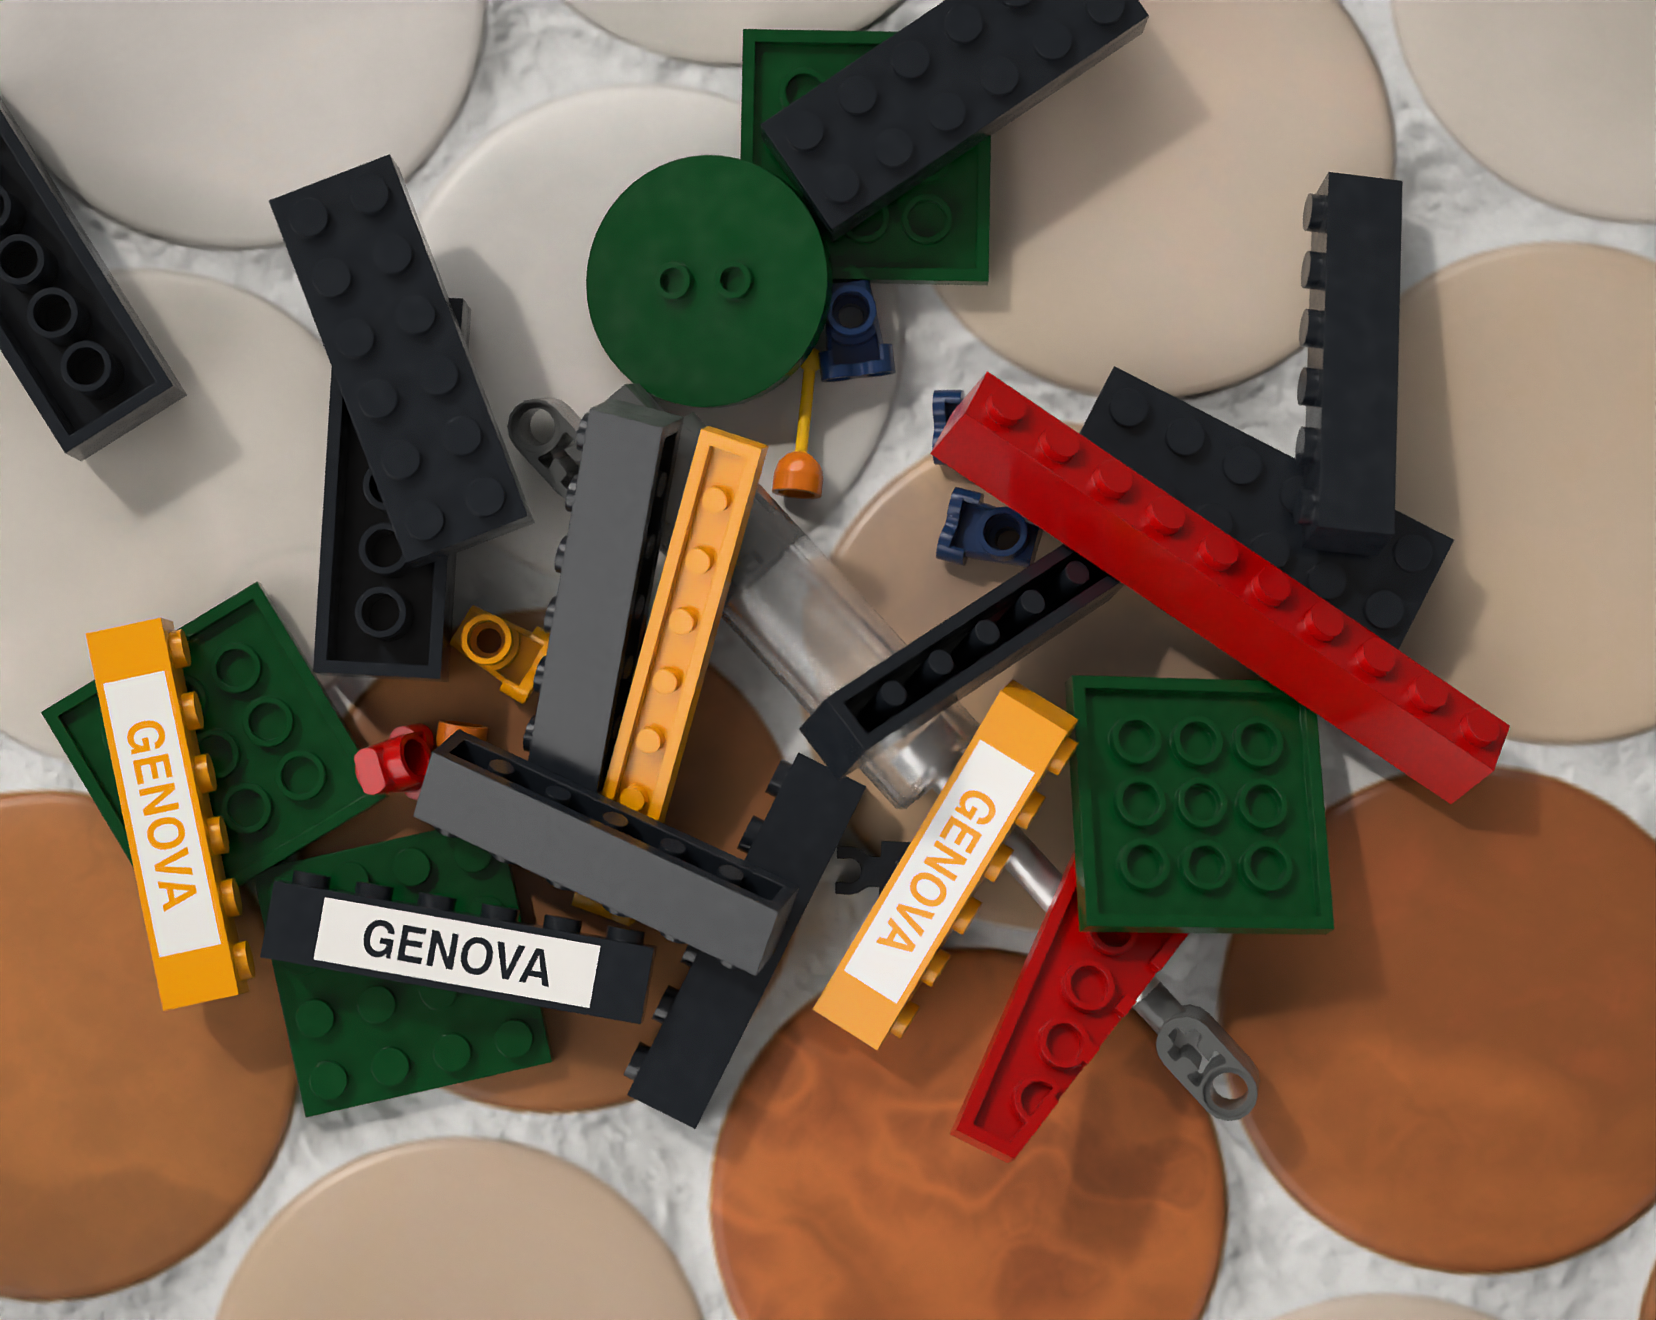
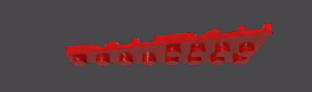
M1074 849L950 1135L1006 1163L1013 1161L1059 1103V1099L1082 1069L1090 1063L1100 1050L1099 1047L1120 1020L1131 1010L1143 990L1154 976L1162 970L1189 933L1079 932Z

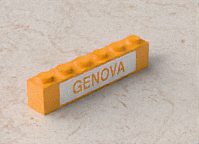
M156 618L86 633L163 1011L249 992L247 979L255 978L254 959L248 941L239 942L234 917L242 915L241 896L236 880L234 878L226 879L221 854L229 853V839L222 816L213 817L208 792L216 791V776L210 755L208 753L200 755L196 730L204 727V720L197 693L195 691L187 692L183 668L191 666V656L186 635L182 629H174L173 621L164 618Z
M1012 680L1000 691L813 1007L814 1011L876 1050L879 1049L890 1034L895 1035L899 1039L902 1038L920 1009L919 1005L911 1001L920 984L923 982L932 987L951 957V954L942 949L950 934L955 930L963 935L983 903L973 896L983 879L987 878L995 883L1010 860L1014 850L1005 845L1016 824L1026 830L1043 805L1046 796L1039 793L1037 789L1046 774L1050 771L1059 776L1079 743L1069 738L1079 721L1077 718L1015 680Z

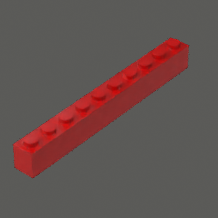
M987 371L952 412L930 453L931 455L1449 804H1453L1495 770L1510 728L1509 724Z

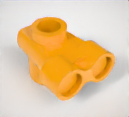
M472 605L452 637L450 645L501 681L502 685L499 691L524 705L534 690L535 672L540 660L547 654L550 634L546 633L539 626L533 632H530ZM489 629L496 630L502 639L500 648L494 653H484L478 645L481 633Z

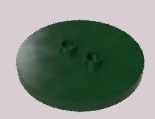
M722 155L689 156L673 160L647 172L633 182L617 198L604 216L592 243L586 275V293L590 318L603 349L616 367L630 381L639 383L648 393L675 404L697 408L730 407L752 401L771 392L792 376L808 358L820 338L829 313L833 288L832 262L827 240L817 217L808 203L793 187L774 173L751 162Z

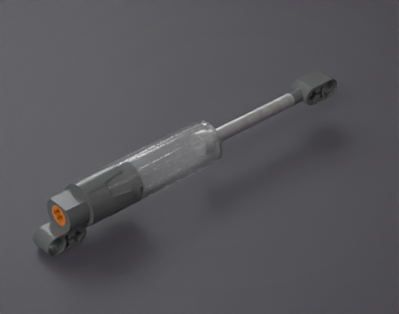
M639 383L625 384L607 399L613 398L665 412ZM549 397L525 400L517 405L509 415L507 424L509 438L515 448L560 496L566 499L568 486L572 478L579 472V466L574 461L579 463L582 451L576 447V436L581 418L569 405L559 399ZM540 409L545 410L551 415L555 425L552 438L545 444L535 439L530 427L533 415ZM694 412L686 415L683 419L660 544V551L665 556H667L700 431L702 428L707 427ZM574 440V445L569 446L571 442ZM563 449L569 455L565 457L553 458V455L555 453H558ZM758 483L721 618L811 715L826 697L907 646V644ZM958 701L860 766L859 769L896 809H907L931 788L938 795L940 794L980 724ZM1016 825L1005 845L1014 850L1005 868L1047 913L1063 875ZM1154 976L1137 998L1133 1008L1158 1034L1156 1046L1163 1064L1205 1110L1215 1118L1233 1121L1248 1115L1256 1104L1260 1085L1259 1070L1253 1060L1207 1011L1191 1004L1181 1005ZM1177 1027L1185 1034L1193 1029L1200 1033L1196 1045L1200 1053L1189 1043L1181 1048L1174 1044ZM1215 1051H1218L1220 1053L1219 1055L1211 1059ZM1201 1054L1208 1061L1210 1060L1203 1073L1198 1072L1202 1060ZM1222 1073H1234L1244 1079L1248 1090L1239 1098H1224L1216 1092L1213 1087V1080Z

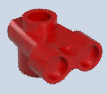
M422 723L399 726L392 731L388 740L359 750L354 756V762L356 765V777L363 788V792L371 795L405 793L409 798L418 800L434 745L431 730Z

